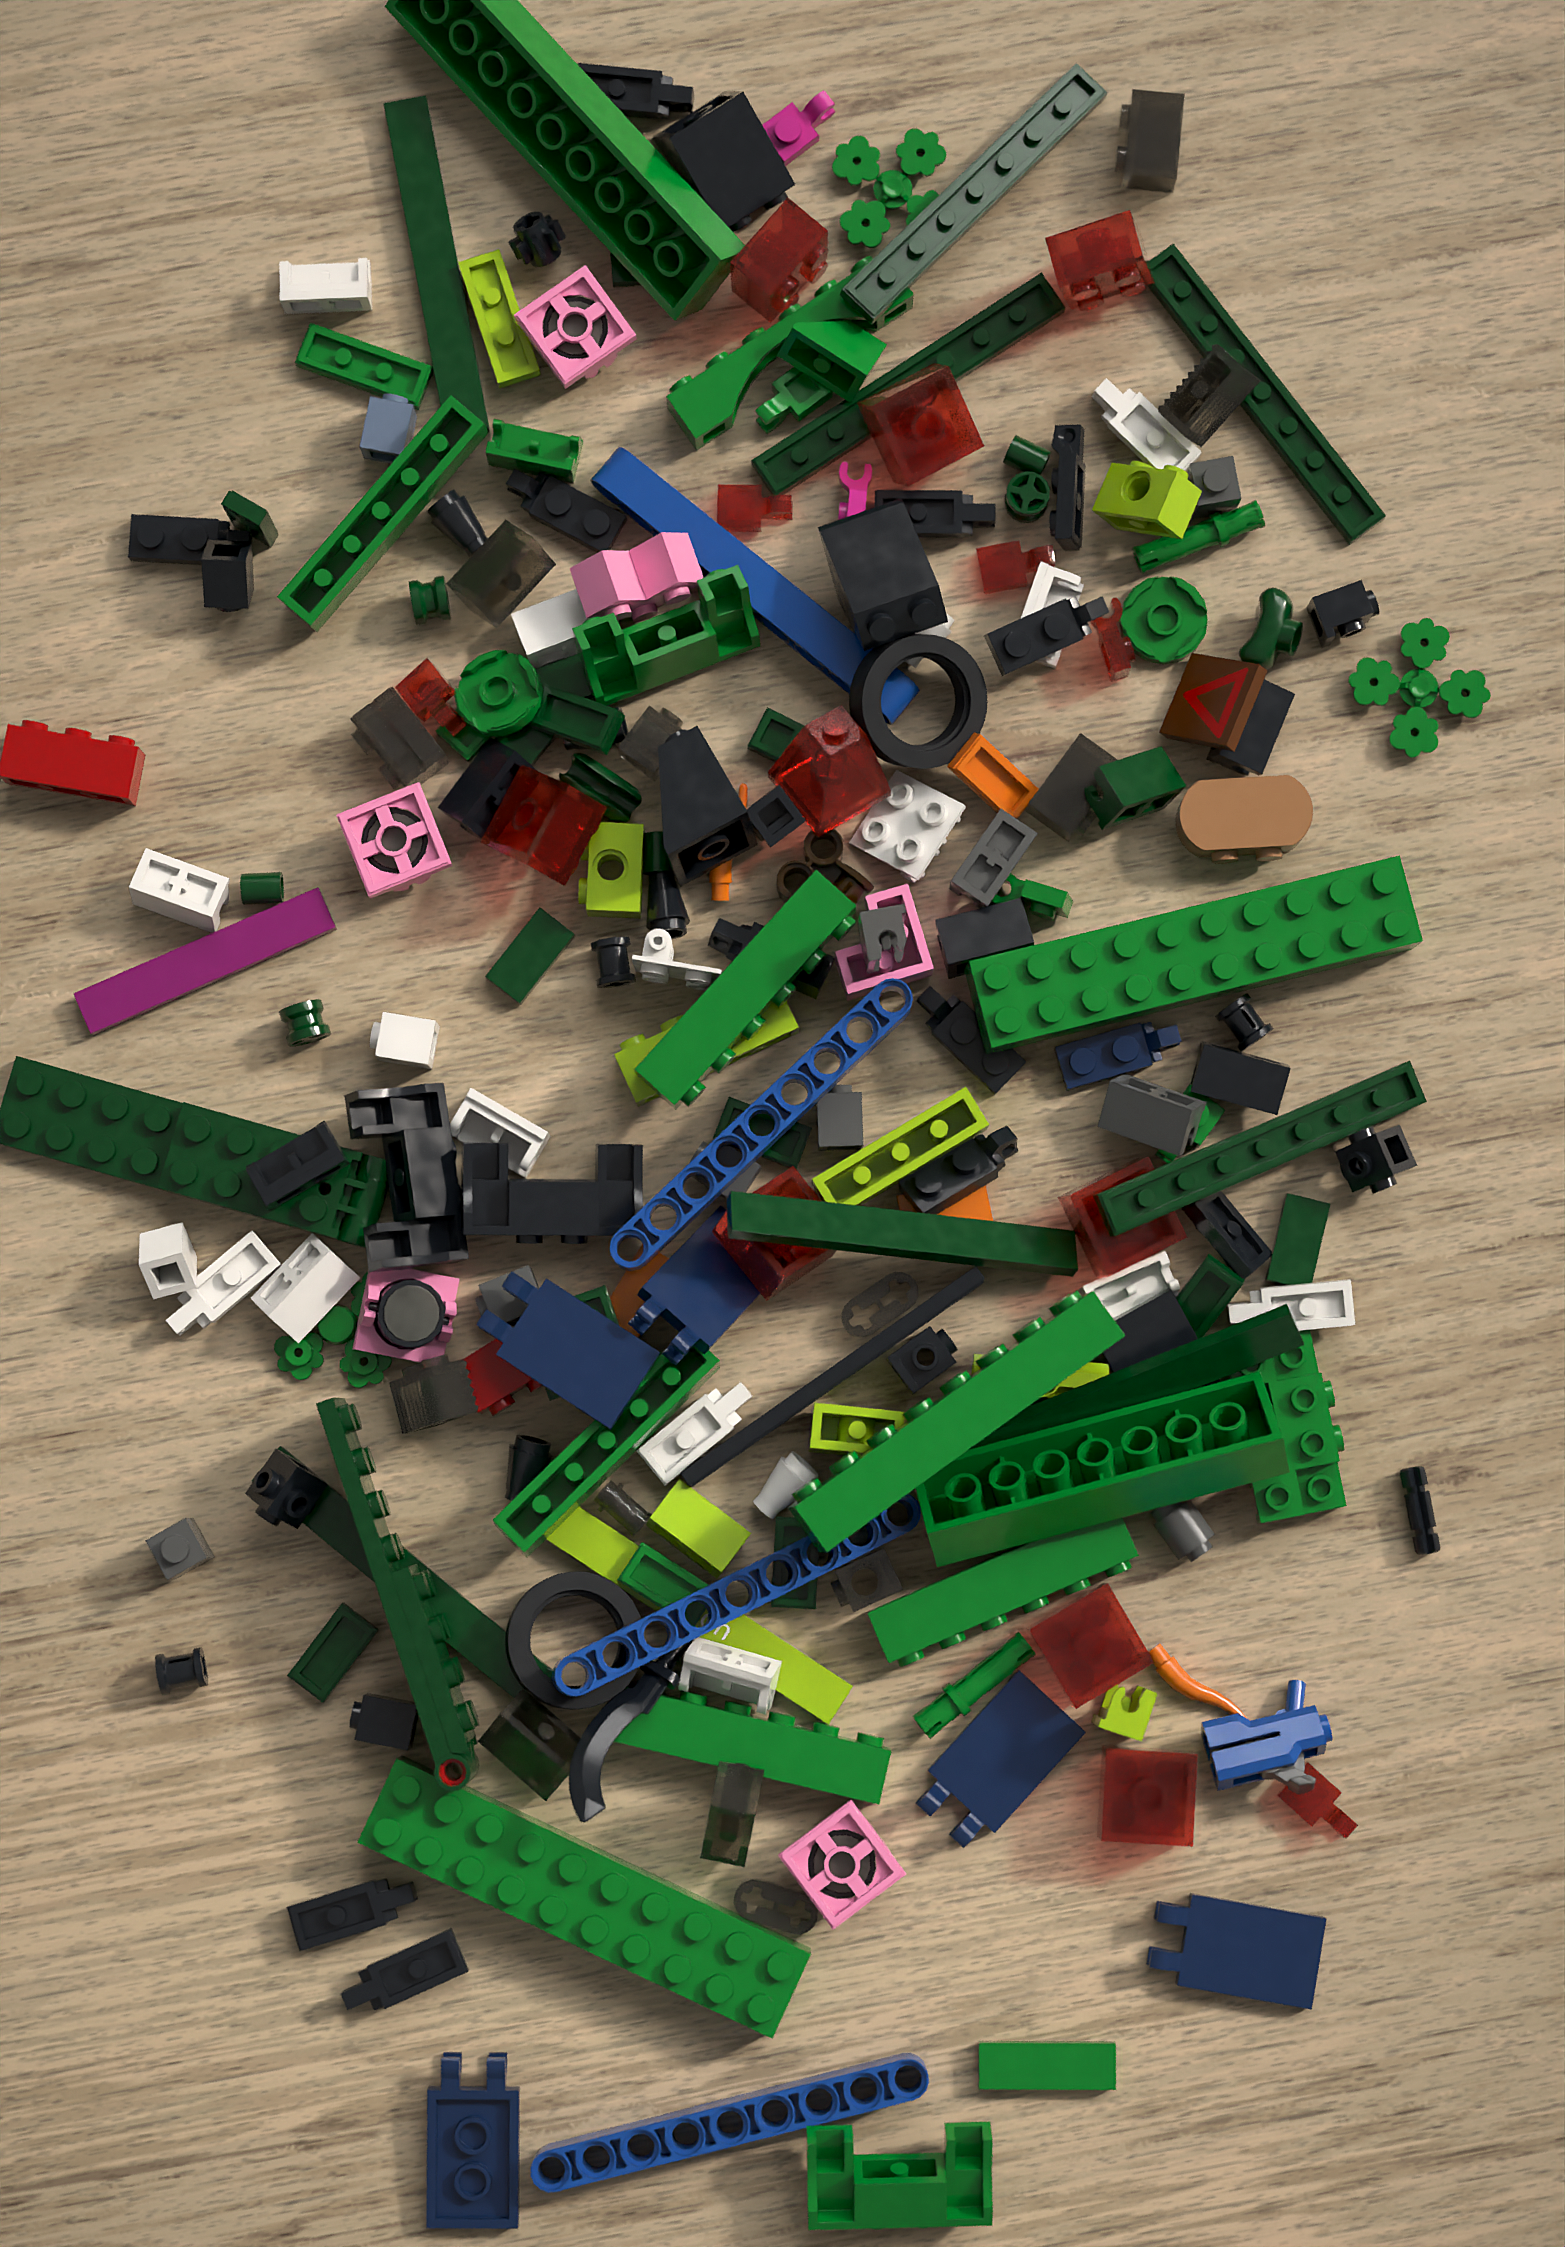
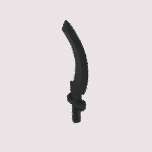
M692 1641L660 1656L656 1662L650 1661L640 1666L644 1674L635 1687L625 1688L613 1697L585 1729L576 1745L569 1769L570 1798L580 1822L589 1821L606 1808L600 1780L603 1762L610 1746L626 1726L641 1713L647 1715L651 1712L666 1687L672 1690L675 1689L681 1679L672 1670Z

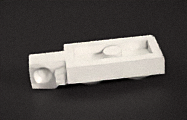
M1107 378L1094 390L1092 398L1105 410L1101 417L1102 420L1144 463L1158 469H1163L1164 465H1172L1186 471L1189 464L1194 463L1201 456L1202 452L1140 392L1136 394L1129 388L1123 394Z
M251 1231L197 1276V1288L186 1290L177 1297L183 1306L166 1319V1322L179 1336L197 1322L204 1329L211 1323L219 1320L276 1272L282 1264L255 1232Z
M1350 1279L1260 1288V1290L1249 1291L1250 1302L1231 1303L1227 1307L1230 1324L1242 1322L1287 1304L1299 1330L1355 1325Z
M741 1382L724 1396L717 1389H714L708 1395L704 1394L637 1450V1453L664 1486H666L735 1429L734 1426L742 1420L735 1411L753 1396Z

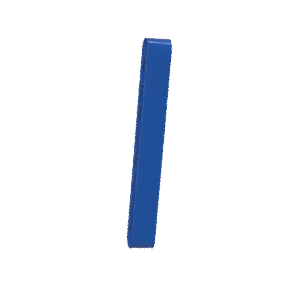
M618 447L590 480L592 485L651 535L656 536L661 532L688 533L703 577H706L714 570L728 569L738 565L749 587L754 618L849 694L851 682L859 664L872 649L864 651L855 633L633 454L622 447ZM897 667L887 678L881 695L882 714L885 722L889 725L895 722L920 692L917 685Z
M891 978L885 979L874 987L615 1233L610 1243V1253L617 1266L627 1271L640 1270L646 1266L902 1023L910 1013L913 1001L912 991L909 986L902 980ZM887 991H895L901 994L905 1005L897 1012H888L880 1005L879 998ZM858 1021L865 1022L872 1030L871 1038L864 1043L853 1042L848 1037L846 1031L849 1025ZM829 1052L836 1055L840 1062L837 1071L832 1074L819 1072L814 1065V1060L819 1054ZM790 1083L801 1084L807 1091V1098L799 1105H790L782 1098L781 1093L784 1087ZM757 1114L770 1116L775 1122L773 1131L767 1136L755 1135L749 1129V1122L752 1117ZM729 1144L735 1145L742 1152V1159L739 1164L730 1168L723 1167L716 1160L718 1150L724 1145ZM696 1175L707 1179L710 1185L707 1194L698 1199L690 1198L683 1190L686 1180ZM659 1207H670L676 1213L675 1224L667 1230H659L651 1223L652 1213ZM633 1237L643 1243L644 1249L640 1258L629 1262L620 1258L618 1248L623 1240Z
M905 1495L897 1501L905 1506L908 1513L907 1521L903 1526L892 1524L888 1519L886 1509L864 1525L868 1531V1539L863 1546H855L847 1537L828 1551V1560L822 1567L815 1566L808 1560L807 1548L812 1541L806 1536L563 1657L555 1664L552 1670L554 1687L565 1696L575 1697L586 1694L911 1531L920 1520L921 1509L919 1503L913 1496ZM773 1561L784 1564L788 1570V1580L782 1587L772 1585L767 1579V1567ZM733 1581L740 1582L747 1588L748 1599L742 1607L731 1605L726 1598V1588ZM693 1601L703 1604L708 1612L707 1621L700 1628L693 1627L685 1618V1609ZM651 1622H659L666 1628L667 1640L660 1648L651 1647L645 1641L644 1630ZM610 1642L621 1644L627 1653L624 1665L617 1669L609 1667L603 1659V1650ZM571 1662L581 1665L586 1673L585 1682L578 1689H570L562 1681V1670Z
M900 2053L549 2143L538 2150L531 2166V2178L540 2190L558 2192L806 2128V2126H815L913 2101L921 2097L927 2090L929 2084L928 2071L924 2061L919 2056L912 2053ZM906 2065L916 2067L921 2074L918 2083L910 2088L902 2087L895 2081L896 2072L899 2068ZM859 2077L871 2078L876 2084L875 2093L867 2099L855 2097L850 2090L851 2084ZM815 2088L825 2089L832 2096L831 2104L823 2110L812 2109L806 2102L808 2093ZM777 2099L786 2105L788 2112L782 2120L772 2122L763 2116L761 2110L766 2102ZM726 2111H734L742 2117L743 2126L734 2133L724 2132L717 2123L718 2117ZM688 2122L697 2128L699 2136L695 2142L682 2144L675 2139L673 2129L678 2124ZM636 2134L648 2135L654 2143V2149L647 2155H637L631 2151L629 2140ZM593 2145L602 2146L607 2150L610 2160L602 2167H594L586 2161L584 2156L585 2150ZM547 2157H556L563 2162L565 2172L558 2178L546 2177L540 2169V2162Z

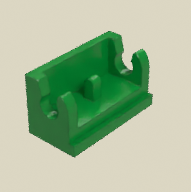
M499 419L493 420L492 441L487 442L485 451L489 466L508 470L516 469L522 473L538 475L541 472L548 477L551 475L560 481L574 483L583 446V439L574 435L569 437L504 423L503 420Z

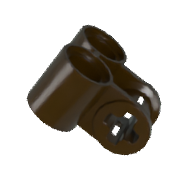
M818 826L808 832L804 840V858L806 863L797 860L787 862L780 868L777 874V892L784 903L794 894L789 892L784 886L785 879L792 874H801L808 879L817 870L843 894L848 887H851L845 896L854 904H857L864 893H871L874 886L858 871L841 862L844 842L839 832L830 826ZM820 839H827L835 845L836 851L830 858L820 859L811 851L813 843Z

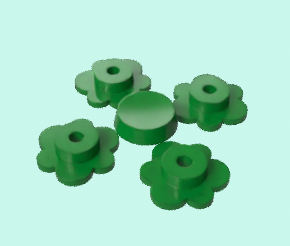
M917 128L910 129L905 133L904 143H900L896 148V155L902 159V172L889 170L879 175L880 168L877 162L880 159V151L876 147H870L868 140L863 136H855L850 139L848 144L841 143L836 147L835 153L837 158L832 164V171L835 176L847 178L848 183L852 186H858L862 180L870 182L876 179L874 195L877 201H870L866 204L862 200H856L852 203L851 210L845 211L840 217V226L844 231L848 232L847 238L851 244L858 245L862 242L868 248H875L880 245L882 234L887 233L890 229V222L885 218V208L898 209L907 203L906 208L909 215L906 218V225L908 226L939 196L933 190L927 191L924 197L921 195L911 196L913 188L908 177L915 176L919 172L923 176H931L935 171V166L945 162L946 150L942 145L938 144L939 138L936 133L927 132L924 135ZM922 153L924 156L919 157L917 154ZM859 161L860 164L855 165L854 162ZM868 223L869 226L864 227L862 224Z
M1423 618L1418 624L1407 623L1401 630V639L1404 641L1400 648L1401 654L1407 658L1411 657L1412 663L1419 669L1407 672L1400 681L1395 674L1391 673L1392 666L1388 661L1377 663L1373 658L1365 657L1357 663L1356 672L1352 673L1348 678L1349 685L1355 688L1353 692L1354 700L1363 706L1369 705L1372 702L1377 706H1383L1388 702L1389 695L1395 694L1399 689L1402 700L1412 708L1407 711L1406 715L1400 714L1393 719L1392 724L1395 729L1389 736V742L1397 750L1404 749L1405 754L1410 758L1417 757L1420 752L1431 753L1438 746V737L1435 734L1439 727L1438 722L1433 718L1427 719V713L1422 708L1432 704L1437 698L1438 693L1443 701L1448 702L1447 710L1450 714L1458 715L1462 712L1467 718L1478 717L1483 710V703L1488 702L1491 697L1490 691L1484 687L1486 682L1485 676L1478 670H1471L1468 673L1459 669L1455 670L1450 675V680L1442 683L1440 688L1435 676L1429 671L1424 670L1433 663V660L1441 661L1445 658L1446 649L1444 646L1450 638L1448 630L1443 626H1434V622L1430 618ZM1420 641L1426 642L1427 646L1423 647ZM1370 681H1375L1376 686H1372L1370 684ZM1465 691L1468 697H1463L1461 692ZM1411 731H1415L1417 736H1412Z
M368 1271L363 1275L362 1282H356L351 1287V1293L355 1297L351 1303L352 1310L343 1305H334L317 1323L319 1335L317 1333H308L299 1343L290 1335L279 1337L275 1341L274 1351L280 1357L277 1366L281 1371H290L292 1376L299 1380H305L310 1377L313 1368L321 1367L324 1362L323 1355L319 1353L323 1348L324 1340L333 1345L346 1343V1356L340 1360V1368L344 1372H348V1381L352 1386L361 1388L366 1386L368 1382L372 1384L382 1382L384 1378L382 1371L387 1370L391 1366L392 1357L352 1349L354 1339L351 1338L357 1329L355 1315L359 1317ZM298 1349H302L303 1354L300 1357L296 1356V1351ZM363 1358L368 1359V1364L366 1366L361 1365V1360Z

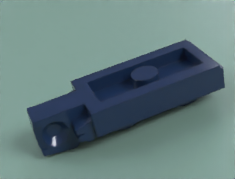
M1139 1022L1056 1046L1054 1051L1066 1091L1151 1067L1153 1063L1163 1060L1160 1050L1180 1045L1182 1040L1177 1025L1154 1031L1152 1022L1143 1024Z

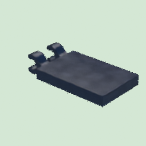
M720 1205L642 1286L637 1296L645 1303L636 1311V1315L628 1324L641 1336L660 1316L673 1326L679 1333L662 1354L675 1366L694 1346L705 1355L787 1266V1263L764 1242L728 1238L727 1210Z
M511 1271L501 1287L515 1298L527 1304V1308L514 1327L487 1309L476 1325L503 1343L496 1353L498 1357L611 1430L661 1353L547 1278L541 1287L537 1289Z
M1017 1670L927 1769L937 1780L916 1801V1804L931 1817L950 1793L960 1800L970 1811L952 1829L949 1835L965 1848L984 1824L995 1833L1086 1732L1020 1670Z
M1190 1893L1188 1906L1156 1901L1154 1919L1157 1922L1185 1927L1181 1951L1149 1946L1146 1964L1150 1968L1177 1971L1175 1981L1177 1986L1312 2010L1327 1918Z
M443 2052V2057H441V2086H429L427 2089L426 2228L518 2229L520 2086H506L507 2052H489V2057H487V2086H461L462 2052Z

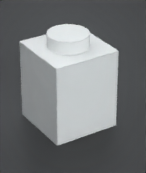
M383 1012L381 1023L374 1022L370 1048L376 1049L375 1056L379 1061L432 1069L440 1026L435 1020Z
M183 1222L140 1234L139 1266L153 1299L197 1288V1256Z

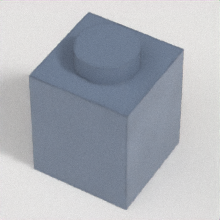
M383 394L382 398L370 396L360 442V450L364 459L392 464L411 442L415 431L417 414L414 405L408 404V399L395 394Z

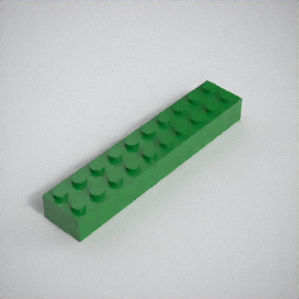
M388 0L384 7L674 321L696 313L705 307L748 251V248L518 0ZM644 244H648L654 250V254Z
M1399 855L971 960L964 968L987 1055L1412 950L1423 942V938Z
M403 1755L396 1758L357 1842L772 2039L811 1956V1948L469 1786H465L457 1791L445 1790L436 1782L433 1769Z

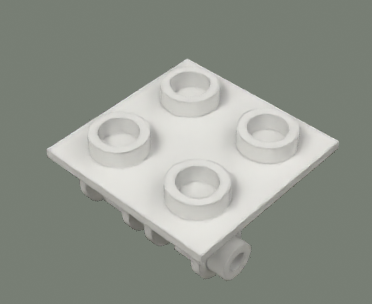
M896 770L849 843L901 871V876L915 883L916 880L924 878L925 869L933 857L938 856L940 853L938 850L940 846L946 844V837L955 823L961 821L960 816L966 806Z
M653 929L646 935L642 956L632 955L635 972L642 973L643 980L654 983L667 984L669 977L685 980L686 987L706 991L722 973V969L674 962L671 936L663 929Z

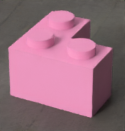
M661 532L629 551L602 550L569 568L586 618L603 617L614 613L617 621L627 617H632L634 622L650 619L658 614L657 608L663 604H675L691 596L689 590L697 587V580L703 578L688 533Z
M908 884L867 895L864 900L866 911L905 904L904 928L906 945L900 963H896L894 959V948L892 946L889 951H885L882 948L879 972L867 974L861 944L835 951L834 959L847 1001L866 996L885 979L895 978L905 983H910L932 976L934 967Z

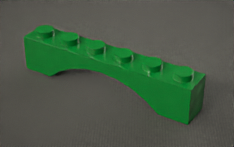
M867 256L857 262L851 268V274L837 283L836 280H831L822 285L814 293L816 298L802 307L797 303L787 308L778 317L779 322L766 331L761 327L748 334L742 341L743 346L731 354L724 351L713 357L706 364L705 367L707 369L696 377L692 378L691 375H688L678 380L669 389L670 394L666 396L667 409L697 451L733 427L739 406L747 391L761 372L778 358L777 354L796 322L851 321L865 331L877 332L913 308L914 294L909 288L871 325L840 296L842 288L873 259L872 256Z

